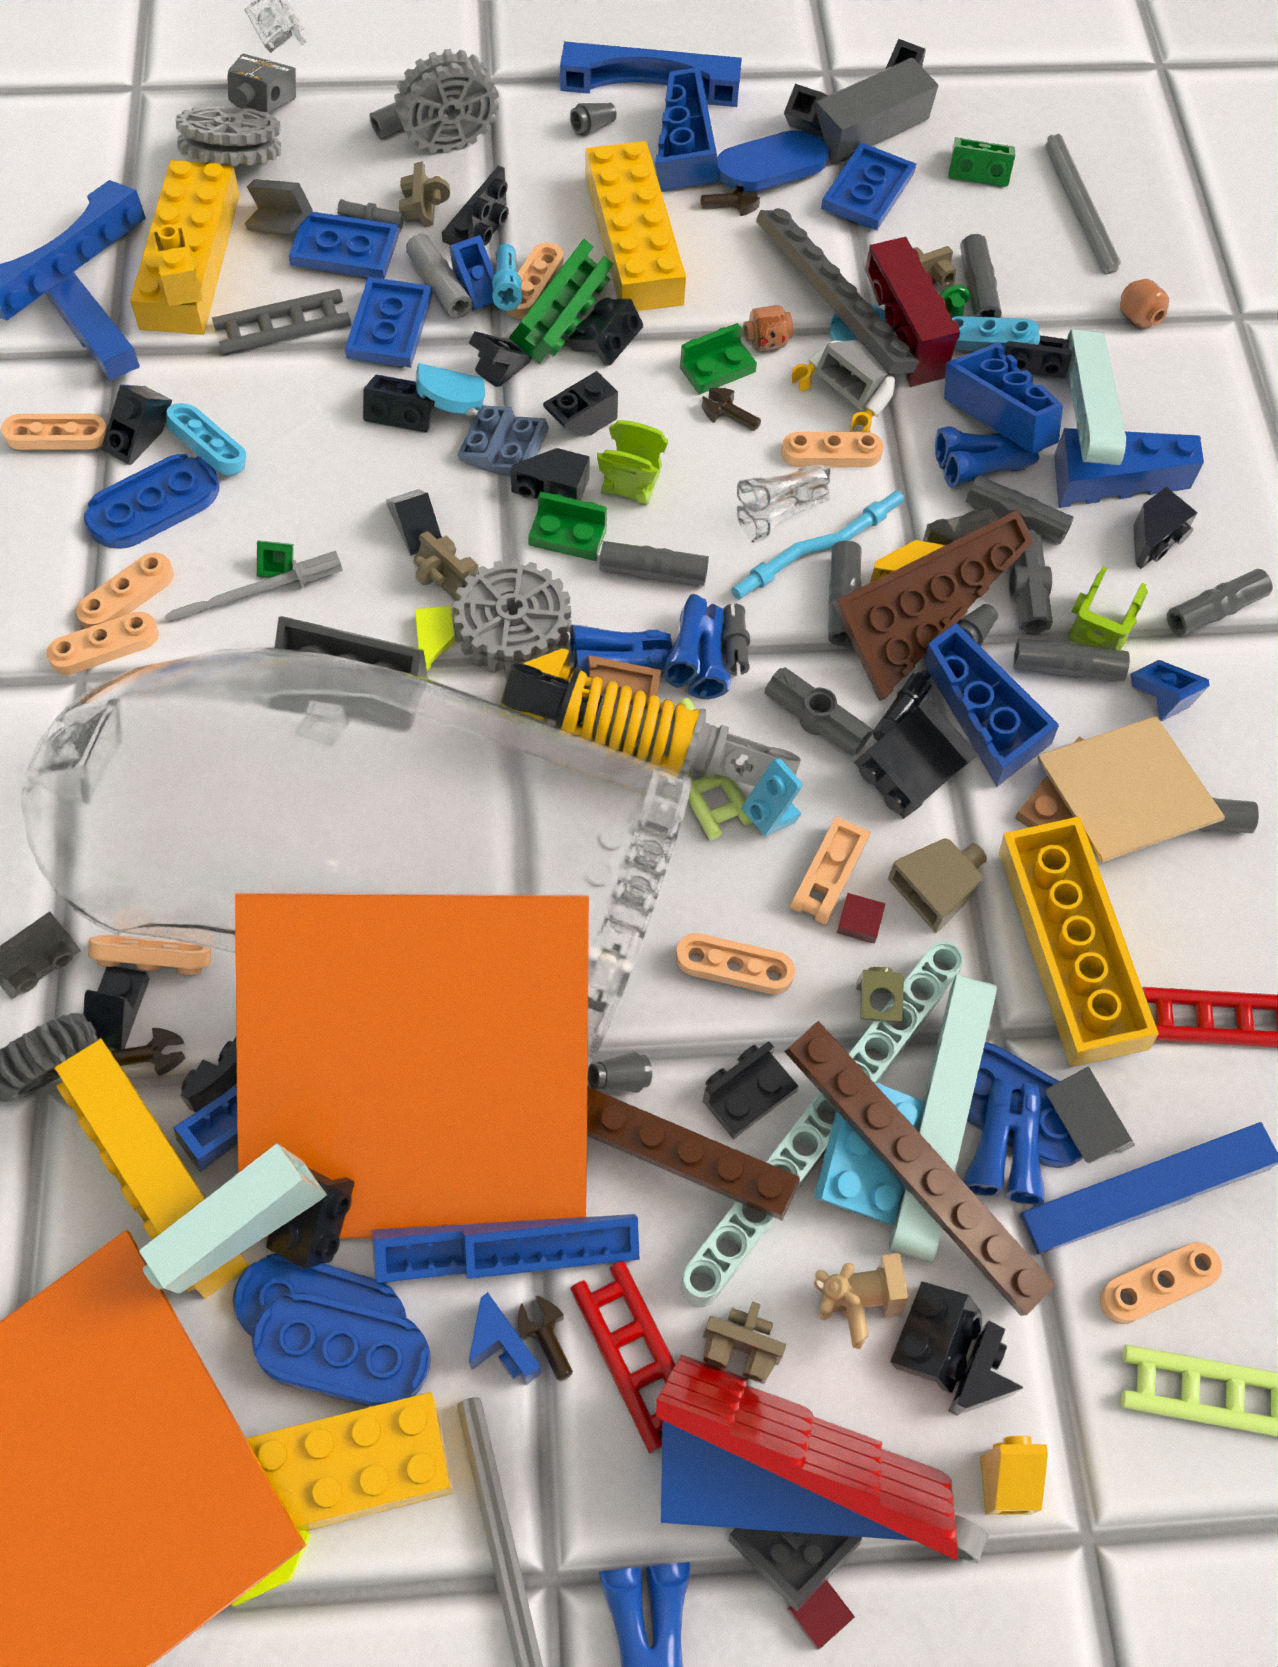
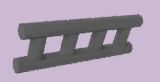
M340 289L211 317L215 331L225 329L228 339L219 341L222 354L351 325L349 313L337 314L334 305L343 302ZM322 307L325 317L305 321L302 311ZM290 314L292 325L273 328L270 318ZM258 321L261 332L241 336L239 325Z

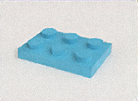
M874 1082L918 1131L925 1101ZM836 1111L813 1199L886 1225H895L904 1185L839 1112Z

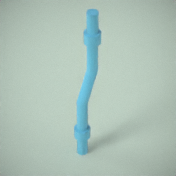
M896 490L882 501L871 503L864 508L861 516L836 533L794 543L768 563L762 562L754 567L748 577L732 587V594L740 600L757 587L763 588L774 580L776 573L800 556L830 549L839 541H850L870 525H878L887 518L888 512L904 501L903 494Z

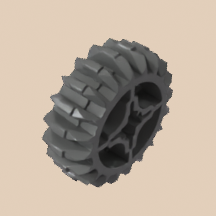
M70 1013L69 1015H62L58 1019L50 1020L44 1025L37 1026L32 1031L23 1034L0 1049V1101L7 1102L13 1101L16 1098L20 1099L26 1094H31L37 1089L59 1079L60 1076L54 1067L99 1040L96 1036L95 1028L91 1022L87 1021L84 1014Z

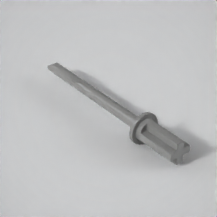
M336 550L299 563L293 560L292 563L295 570L222 593L211 598L209 601L196 602L174 609L165 616V619L172 621L202 612L209 606L224 605L299 580L301 588H304L305 583L341 572L343 569Z

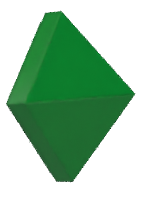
M258 540L257 576L271 578L292 571L294 544Z

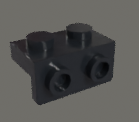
M604 298L594 305V310L576 326V330L567 341L573 351H597L603 364L610 366L643 328V322L631 299Z
M1040 335L1038 345L1008 341L1003 353L1006 356L1012 355L1017 360V367L1021 371L1028 370L1033 374L1065 378L1073 351L1069 349L1070 339Z
M308 1168L327 1196L269 1234L265 1248L304 1269L331 1262L339 1248V1236L345 1215L351 1206V1194L355 1184L353 1180L347 1177L332 1180Z
M921 1281L890 1363L898 1370L935 1381L943 1391L952 1393L956 1382L960 1381L965 1374L967 1368L966 1355L971 1342L978 1337L981 1331V1310L968 1294Z

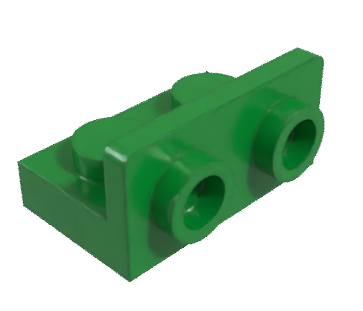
M955 137L948 176L954 179L1007 187L1015 160V147Z
M738 323L720 328L700 338L692 339L681 346L680 369L699 395L708 392L709 388H718L756 372L757 362L741 342L742 328Z
M540 492L538 496V511L528 536V545L596 561L607 530V508L594 502H584L567 498L560 494Z

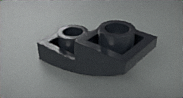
M236 1037L233 1041H228L222 1048L218 1058V1066L202 1060L196 1070L193 1069L187 1074L182 1083V1093L180 1096L188 1109L194 1112L199 1111L226 1093L237 1083Z

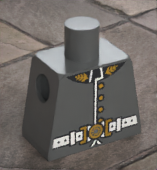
M243 53L228 70V100L236 107H248L262 112H270L296 98L295 67Z

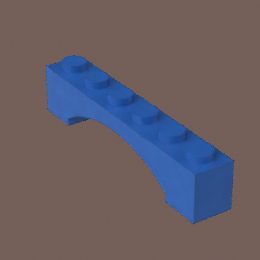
M564 41L560 62V91L590 94L591 89L600 86L627 82L668 85L670 72L700 67L708 105L737 107L742 58Z
M108 180L87 195L89 204L85 211L62 234L24 256L0 264V318L6 321L145 220L146 217L137 190Z

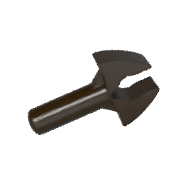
M736 185L733 193L702 195L700 204L703 208L735 206L739 209L740 216H744L759 208L760 197H758V191H743L744 186Z
M709 388L708 398L702 397V409L713 423L720 416H728L752 430H757L760 427L761 419L733 404L734 390Z
M152 1028L153 1039L147 1045L110 1051L120 1066L151 1062L155 1065L154 1070L158 1076L170 1072L186 1058L182 1051L173 1052L168 1055L160 1053L168 1045L184 1044L180 1035L162 1028Z
M536 1296V1301L545 1315L543 1327H539L537 1323H533L528 1319L527 1312L523 1304H521L518 1313V1335L522 1341L528 1337L537 1339L557 1380H566L573 1374V1370L554 1333L555 1323L564 1320V1314L550 1301Z

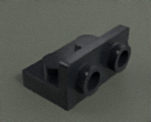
M375 374L363 389V420L427 432L430 429L431 410L434 407L435 401L427 396L422 399L417 393L415 381Z
M770 1041L760 1048L757 1045H752L738 1057L737 1061L739 1063L729 1071H726L724 1068L718 1070L705 1082L707 1087L705 1088L702 1102L733 1140L795 1094L799 1088L797 1083L773 1056L775 1047Z

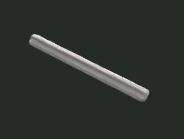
M1051 134L1047 137L1048 141L1045 146L1101 267L1106 273L1116 272L1119 269L1118 266L1121 264V260L1062 135L1056 134L1053 136Z
M479 1397L468 1398L459 1402L457 1408L516 1667H543L482 1402Z

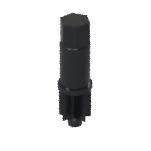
M927 671L917 672V674L912 673L902 689L898 691L894 702L874 728V739L879 741L921 704L932 687L930 685L932 681L929 680L931 675Z

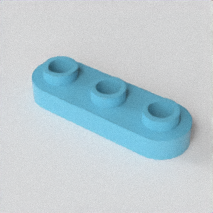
M956 316L952 318V320L957 322L960 330V336L954 350L977 351L997 342L1004 349L1008 341L1038 345L1040 342L1039 326L1031 319Z
M184 403L173 404L168 407L166 412L167 428L212 468L223 475H234L244 470L246 462L245 449L199 409Z

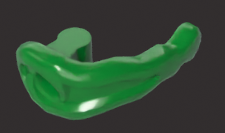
M953 285L944 289L939 296L944 298L946 309L950 313L951 318L963 316L964 305L969 301L971 294L966 287Z

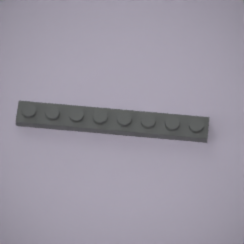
M780 208L760 210L756 219L759 226L888 373H914L919 361L909 351V346L900 341L892 332L891 326L884 322L876 314L874 307L859 295L857 288L843 277L840 269L832 264L824 255L823 250L810 240L807 232L800 228L791 218V214Z

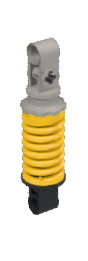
M511 664L501 703L511 709L529 712L555 721L554 737L575 740L577 738L580 739L581 736V742L584 745H590L595 739V747L600 750L605 749L609 743L610 753L618 754L623 748V756L631 759L637 752V761L642 764L646 763L651 756V765L654 768L666 767L668 772L676 774L682 779L692 768L703 771L704 776L712 778L714 774H718L755 787L771 762L775 759H782L795 775L801 759L796 754L728 733L729 727L724 725L718 728L714 725L711 726L706 723V709L696 708L689 710L684 704L679 703L674 710L672 700L665 699L660 705V698L653 694L646 701L644 691L637 690L632 696V689L627 685L622 686L617 694L618 684L615 681L607 682L602 695H600L603 683L600 676L587 677V674L581 671L582 668L575 667L569 679L566 680L526 664ZM741 754L747 755L748 760H745L743 765L736 764V759H739Z

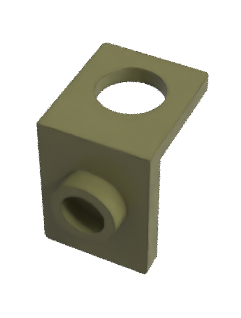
M870 967L868 970H863L856 982V990H861L860 1019L900 1023L903 1012L904 973H894L892 969L886 967ZM872 992L891 993L894 999L893 1007L886 1012L874 1009L870 1002Z

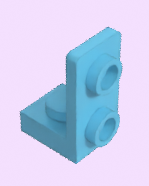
M775 759L771 762L741 809L764 836L795 824L801 812L792 801L801 790L802 782L782 759Z

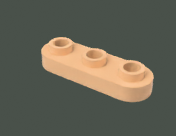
M547 242L538 244L532 249L518 272L522 283V301L517 308L506 311L509 316L523 319L562 268L563 251L558 245Z
M15 414L8 417L1 425V432L7 445L17 450L96 449L102 446L107 430L104 419L96 414Z
M793 432L784 438L781 456L787 464L794 467H871L881 460L884 445L879 436L870 432Z
M160 553L146 554L84 597L76 608V614L83 628L127 615L167 587L174 577L169 559Z
M133 612L55 639L48 646L47 658L56 672L70 675L151 647L158 639L159 630L154 618L150 614Z
M699 933L686 935L677 945L676 963L684 973L690 976L773 995L787 991L793 982L795 975L794 964L787 955L781 952ZM691 954H698L702 957V960L693 962L689 959V956ZM737 963L741 966V969L739 971H732L727 965ZM776 972L779 974L780 979L771 980L766 974Z
M98 935L89 938L88 956L96 959L97 964L100 966H119L123 962L137 964V968L141 970H159L164 966L177 968V972L181 974L193 975L201 973L202 968L210 966L211 947L191 942L120 935Z
M1199 1242L1190 1243L1112 1279L1103 1287L1100 1293L1101 1308L1105 1315L1116 1323H1132L1216 1282L1222 1271L1221 1260L1216 1251L1210 1246ZM1195 1257L1201 1258L1205 1262V1271L1196 1267ZM1158 1274H1162L1167 1277V1279L1169 1280V1288H1165L1159 1284L1157 1279ZM1121 1291L1130 1294L1132 1305H1126L1122 1302L1120 1298Z

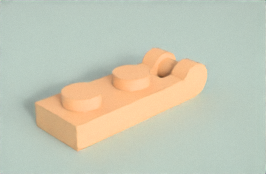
M835 816L795 894L790 909L800 914L802 911L816 916L815 921L826 925L871 832ZM813 889L826 895L823 902L810 897Z

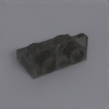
M50 911L0 945V986L11 1000L19 994L32 990L40 979L54 969L66 966L73 956L81 951L71 935L61 926Z

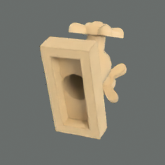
M900 1253L882 1255L879 1267L873 1271L854 1273V1265L846 1263L843 1265L839 1275L833 1274L829 1276L823 1270H818L815 1273L816 1280L814 1281V1286L823 1293L820 1306L821 1311L819 1313L820 1319L827 1320L833 1312L841 1311L848 1319L853 1348L861 1349L866 1338L869 1336L864 1307L882 1306L884 1318L902 1316L908 1301V1293Z

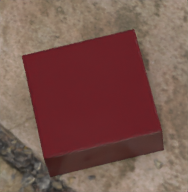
M847 893L837 933L875 944L886 903Z
M827 1580L797 1612L791 1605L787 1608V1611L817 1650L821 1649L855 1618Z

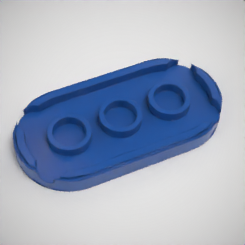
M793 130L777 133L723 150L717 157L718 179L726 186L734 189L738 185L744 186L743 191L748 192L764 190L819 173L826 166L829 148L823 139L809 132Z
M187 454L169 456L95 494L89 501V508L84 514V522L88 532L97 543L109 548L122 549L140 544L208 508L214 502L219 492V481L216 471L199 456H196V458L188 457Z
M985 1042L967 1122L983 1131L988 1098L995 1078L1012 1080V1099L1009 1113L1017 1114V1104L1022 1084L1024 1082L1035 1084L1039 1087L1041 1101L1038 1142L1040 1164L1048 1167L1062 1168L1082 1160L1081 1153L1046 1094L1047 1088L1060 1081L1003 1048ZM1009 1132L1007 1145L1013 1148V1138Z
M276 1253L267 1255V1258H263L257 1263L254 1262L248 1266L239 1277L233 1294V1305L237 1319L251 1337L256 1320L263 1309L270 1303L283 1298V1295L296 1291L312 1292L406 1317L401 1300L393 1289L385 1283H376V1279L324 1263L304 1269Z
M296 1291L283 1295V1298L270 1303L260 1313L254 1325L252 1347L257 1362L271 1379L283 1385L373 1407L415 1396L423 1387L429 1374L431 1356L425 1336L411 1320L398 1314L312 1292Z

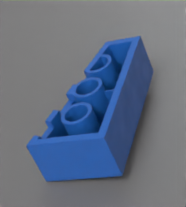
M700 67L672 71L669 73L665 98L666 106L662 116V131L658 142L659 150L655 160L656 175L661 192L719 182L717 151Z
M999 342L946 362L945 400L1032 454L1059 443L1063 405L1043 385H1035L1033 383V375L1028 370L1021 371L1017 367V360L1012 355L1006 356L1003 353L1004 347Z
M1064 428L1054 454L1059 508L1070 507L1072 502L1084 500L1086 504L1098 503L1101 498L1118 496L1119 499L1132 498L1133 494L1146 491L1149 495L1157 494L1165 487H1168L1171 491L1191 489L1204 463L1200 435L1125 431L1126 447L1122 463L1120 465L1083 462L1078 430L1075 428Z
M957 623L928 644L924 665L973 748L978 753L980 760L996 787L1053 743L1059 724Z

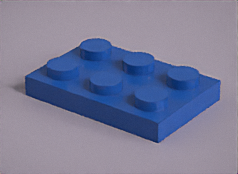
M861 142L822 198L821 209L877 231L913 177L916 163Z
M311 212L300 224L289 253L290 266L385 279L399 237L398 224Z
M368 277L346 343V358L411 368L432 299V286Z

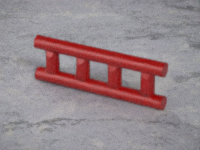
M1142 987L1147 1003L1156 1004V1028L1159 1034L1155 1041L1278 1048V994ZM1172 1004L1195 1006L1197 1027L1174 1026ZM1212 1007L1235 1008L1237 1029L1214 1028ZM1252 1009L1275 1010L1277 1031L1255 1030Z
M620 1261L609 1268L615 1281L591 1292L586 1281L583 1280L571 1286L570 1290L647 1451L651 1454L662 1448V1437L659 1432L662 1431L663 1420L657 1418L656 1413L650 1415L639 1390L661 1378L666 1383L676 1364L625 1261ZM623 1297L634 1321L610 1332L599 1308ZM643 1337L654 1362L630 1373L619 1348Z

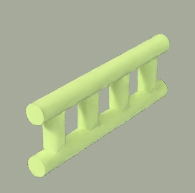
M689 698L678 702V704H684L689 710L695 709ZM689 771L683 779L674 774L709 840L716 839L722 834L719 823L736 816L739 817L743 826L753 823L741 809L746 802V798L736 781L718 774H714L712 778L703 776L695 780ZM722 786L730 803L710 810L701 793Z
M1124 1346L1123 1362L1138 1366L1137 1392L1123 1389L1121 1393L1122 1408L1278 1437V1372L1137 1346ZM1156 1368L1182 1373L1181 1400L1155 1395ZM1200 1377L1226 1381V1408L1200 1404ZM1245 1385L1270 1389V1417L1244 1412Z

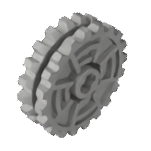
M444 49L442 55L432 52L429 53V59L425 61L421 58L415 61L416 67L414 69L408 68L404 72L405 81H399L397 84L400 93L394 95V101L397 105L395 109L398 117L401 118L404 131H407L408 139L411 142L415 141L418 148L423 149L427 146L429 152L436 153L438 149H442L443 153H448L451 151V148L455 147L458 150L464 149L466 143L474 144L478 141L477 136L479 134L485 135L489 131L487 128L488 123L495 122L496 116L494 111L499 110V103L497 101L499 94L496 87H494L495 84L488 73L484 62L480 63L476 55L472 54L468 57L465 50H459L456 54H453L451 49Z
M205 106V108H192V111L184 110L182 114H177L176 129L181 133L177 139V148L182 155H188L190 159H200V162L204 163L214 162L220 165L230 164L231 166H238L239 164L253 165L256 162L261 164L267 163V160H275L276 156L281 155V142L276 138L281 131L280 121L275 116H269V113L239 107Z
M514 559L511 560L510 565H504L500 560L494 562L493 568L488 569L485 566L478 568V575L476 577L468 575L464 579L465 588L458 587L456 591V599L458 601L453 602V613L455 614L453 617L454 627L457 628L455 636L457 642H463L461 644L462 652L465 655L473 654V663L479 666L486 663L488 664V671L495 673L501 668L505 669V673L508 675L513 663L523 664L561 649L559 646H567L569 635L566 632H570L571 620L569 619L571 618V606H568L570 596L568 592L562 591L563 582L560 578L551 579L552 571L545 568L539 571L537 570L536 563L529 562L524 566L520 565L519 560Z

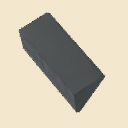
M914 58L906 59L813 102L825 144L829 148L831 164L852 156L861 142L873 146L929 119L939 85Z
M284 616L278 617L269 689L409 723L412 721L428 679L423 649Z

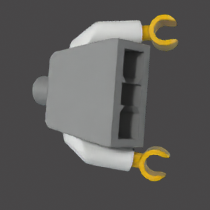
M859 339L844 342L830 341L809 359L810 363L808 365L798 364L793 368L792 383L800 379V391H806L811 387V375L815 373L856 407L865 409V412H858L853 415L850 432L856 425L864 426L862 432H870L873 416L878 417L893 396L895 387L894 373H888Z

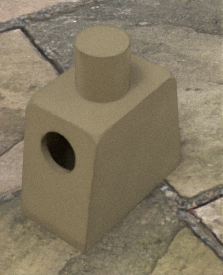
M943 838L896 860L893 863L888 880L929 927L937 933L976 893L983 879L982 874L977 868L987 862V856L984 850L976 843H972L960 851L950 839Z

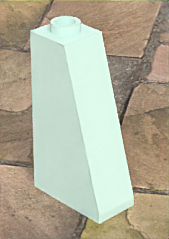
M276 1143L141 1248L139 1252L147 1263L143 1267V1272L151 1284L158 1290L163 1288L180 1294L322 1200L327 1194L303 1160Z

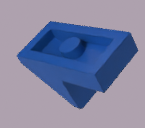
M481 235L450 245L452 269L458 281L462 283L463 288L472 299V311L495 304L492 297V279L495 272Z
M1157 660L1130 674L1132 687L1156 696L1160 721H1164L1188 709L1210 686L1209 679L1162 660Z
M487 1292L480 1298L469 1357L471 1370L499 1349H502L504 1353L498 1356L505 1370L513 1380L520 1375L527 1385L541 1374V1367Z

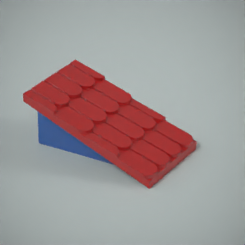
M681 1354L656 1399V1417L663 1420L661 1523L909 1540L919 1542L957 1561L958 1542L954 1495L952 1492V1480L946 1473L882 1449V1441L816 1418L811 1410L800 1404L748 1386V1378Z

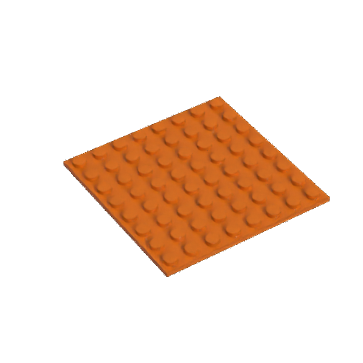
M235 893L238 1173L278 1143L303 1160L308 1168L332 1180L345 1177L353 1180L355 1184L351 1194L352 1202L349 1211L345 1215L339 1238H372V1230L586 1217L589 895Z
M127 1230L123 1231L0 1321V1667H150L307 1546L162 1289L158 1290L144 1274L143 1267L147 1263L140 1254V1249L131 1233Z

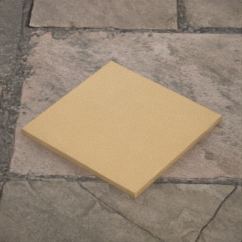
M1157 716L1040 754L1037 757L1072 816H1080L1089 843L1101 862L1223 821L1225 818Z

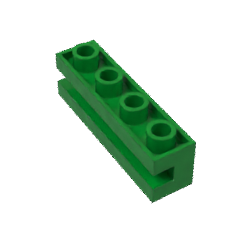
M585 239L581 241L509 337L511 341L539 364L547 354L552 357L557 354L565 343L561 338L563 333L569 336L581 321L576 317L577 314L581 312L585 315L596 299L591 296L595 291L597 294H600L611 280L607 273L614 264L605 256H603L598 264L588 257V254L594 247Z

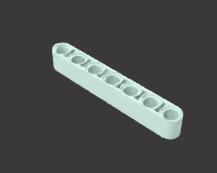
M1070 329L1067 339H1070L1069 349L1073 352L1067 371L1083 462L1120 465L1125 453L1126 434L1105 333Z
M958 974L955 975L950 988L923 1100L925 1105L918 1132L954 1172L958 1162L997 990V985ZM904 1186L896 1222L891 1233L889 1250L932 1263L938 1248L942 1228Z

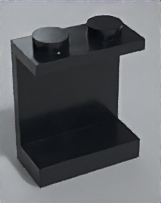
M927 698L854 763L859 768L863 779L869 784L874 785L884 796L886 805L893 812L899 813L904 819L923 805L922 803L956 772L970 763L978 753L933 702Z

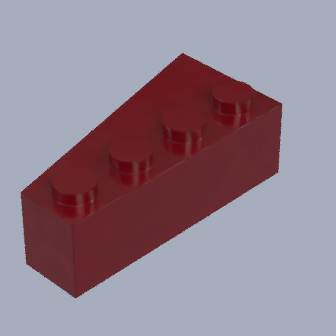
M906 236L871 244L865 271L878 305H885V322L891 326L892 332H896L900 341L909 346V351L919 361L914 373H909L906 376L909 386L913 387L945 379L946 362L952 359L956 342L960 336V330L957 322L952 320L948 313L944 298L938 295L933 286L931 275L923 268L917 250L912 248Z

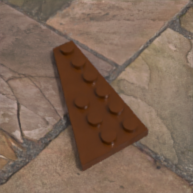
M1015 510L833 601V605L879 701L886 699L901 679L906 677L915 668L918 661L927 653L928 644L957 623L968 612L967 609L990 588L989 586L1000 574L1005 572L1033 543L1019 510Z

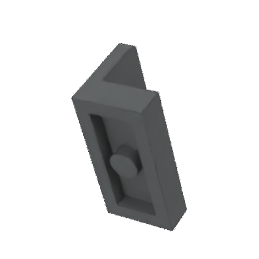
M253 179L247 186L258 208L244 223L248 230L291 234L313 211L300 183Z
M1089 1066L1046 1089L1048 1098L1086 1163L1091 1164L1117 1149L1122 1153L1135 1146Z

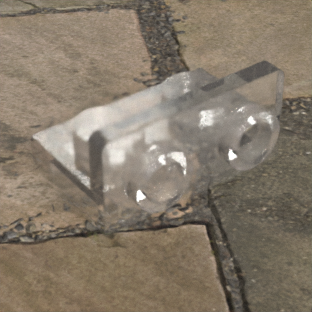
M255 0L244 9L262 44L270 53L279 46H282L293 35L302 46L307 42L301 32L305 27L293 12L295 10L289 0Z

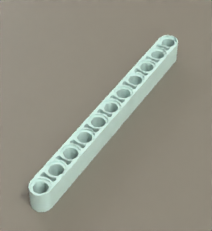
M950 942L935 943L904 981L901 1022L905 1025L906 1029L897 1030L889 1022L874 1021L849 1053L852 1059L873 1082H880L951 987L955 975L959 973L963 965L962 952L956 945ZM934 962H943L949 967L950 970L944 971L938 969L934 965ZM920 990L927 995L928 999L919 1000L912 995L911 991ZM893 997L881 1012H886L893 1007ZM875 1049L882 1054L884 1059L880 1061L872 1060L866 1055L865 1050ZM819 1092L766 1162L799 1176L800 1183L796 1192L825 1155L833 1123L823 1122L818 1117L817 1112L828 1110L836 1115L837 1110L821 1092ZM805 1142L812 1147L814 1153L809 1156H802L794 1150L793 1144ZM736 1201L687 1265L681 1282V1291L686 1301L696 1307L711 1305L777 1218L763 1213V1221L758 1223L750 1222L744 1217L742 1212L744 1208L749 1206ZM724 1239L731 1240L738 1246L739 1253L733 1257H726L718 1251L716 1244ZM698 1273L705 1274L711 1278L713 1288L706 1292H700L691 1285L690 1278Z

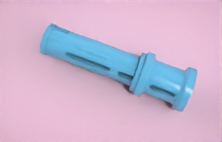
M504 243L497 247L498 251L495 252L497 272L492 279L493 302L498 308L509 311L517 308L522 301L521 277L516 272V251L512 245Z

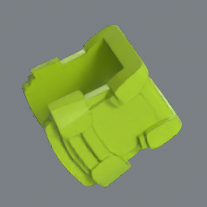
M617 420L614 425L611 424L609 427L611 439L615 440L617 450H605L603 453H597L599 470L604 473L605 477L601 493L616 494L648 505L661 472L662 462L660 453L665 452L668 439L665 438L662 431L648 425Z
M1102 566L1088 594L1080 592L1071 612L1077 614V617L1070 630L1069 639L1075 643L1091 647L1121 650L1128 639L1127 636L1137 622L1136 616L1148 594L1147 584L1141 583L1122 624H1119L1088 611L1107 571V568ZM1091 630L1099 631V632H1101L1102 634H1104L1105 636L1098 635V634L1092 632Z

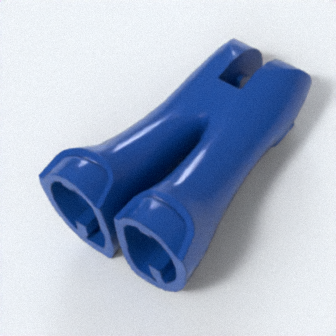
M951 426L939 428L936 433V459L940 469L945 468L944 478L951 488L973 481L978 475L983 477L999 471L1025 470V468L1038 462L1040 457L1038 452L1032 454L1008 438L1003 437L1000 433L969 434L963 433Z
M691 594L681 611L679 633L664 666L663 677L668 684L680 688L689 683L688 694L699 699H714L725 695L730 690L731 677L723 666L721 654L723 608L715 604L707 607L706 599L697 594Z
M572 624L570 627V653L572 660H574L573 667L574 669L575 667L582 668L581 671H584L587 677H589L588 655L659 669L663 673L665 663L672 649L671 634L659 630L620 632Z
M997 1077L989 1094L980 1142L965 1173L963 1182L976 1195L997 1197L1003 1192L1006 1149L1010 1132L1013 1138V1153L1005 1198L1022 1204L1042 1205L1044 1204L1045 1192L1038 1146L1041 1103L1038 1085L1024 1082L1018 1099L1017 1114L1009 1113L1012 1099V1080Z
M690 1562L645 1567L652 1623L653 1645L651 1647L648 1645L644 1626L641 1567L599 1571L600 1584L612 1614L617 1634L621 1666L683 1667L681 1629L683 1605L689 1583Z

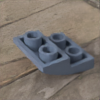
M483 405L479 409L457 456L459 460L477 468L511 476L510 470L513 464L537 456L549 426L545 418L515 417L511 407Z

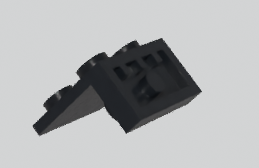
M498 165L442 231V241L444 243L453 245L481 235L482 241L486 246L497 228L504 225L509 214L506 203L508 184L505 182L504 167Z

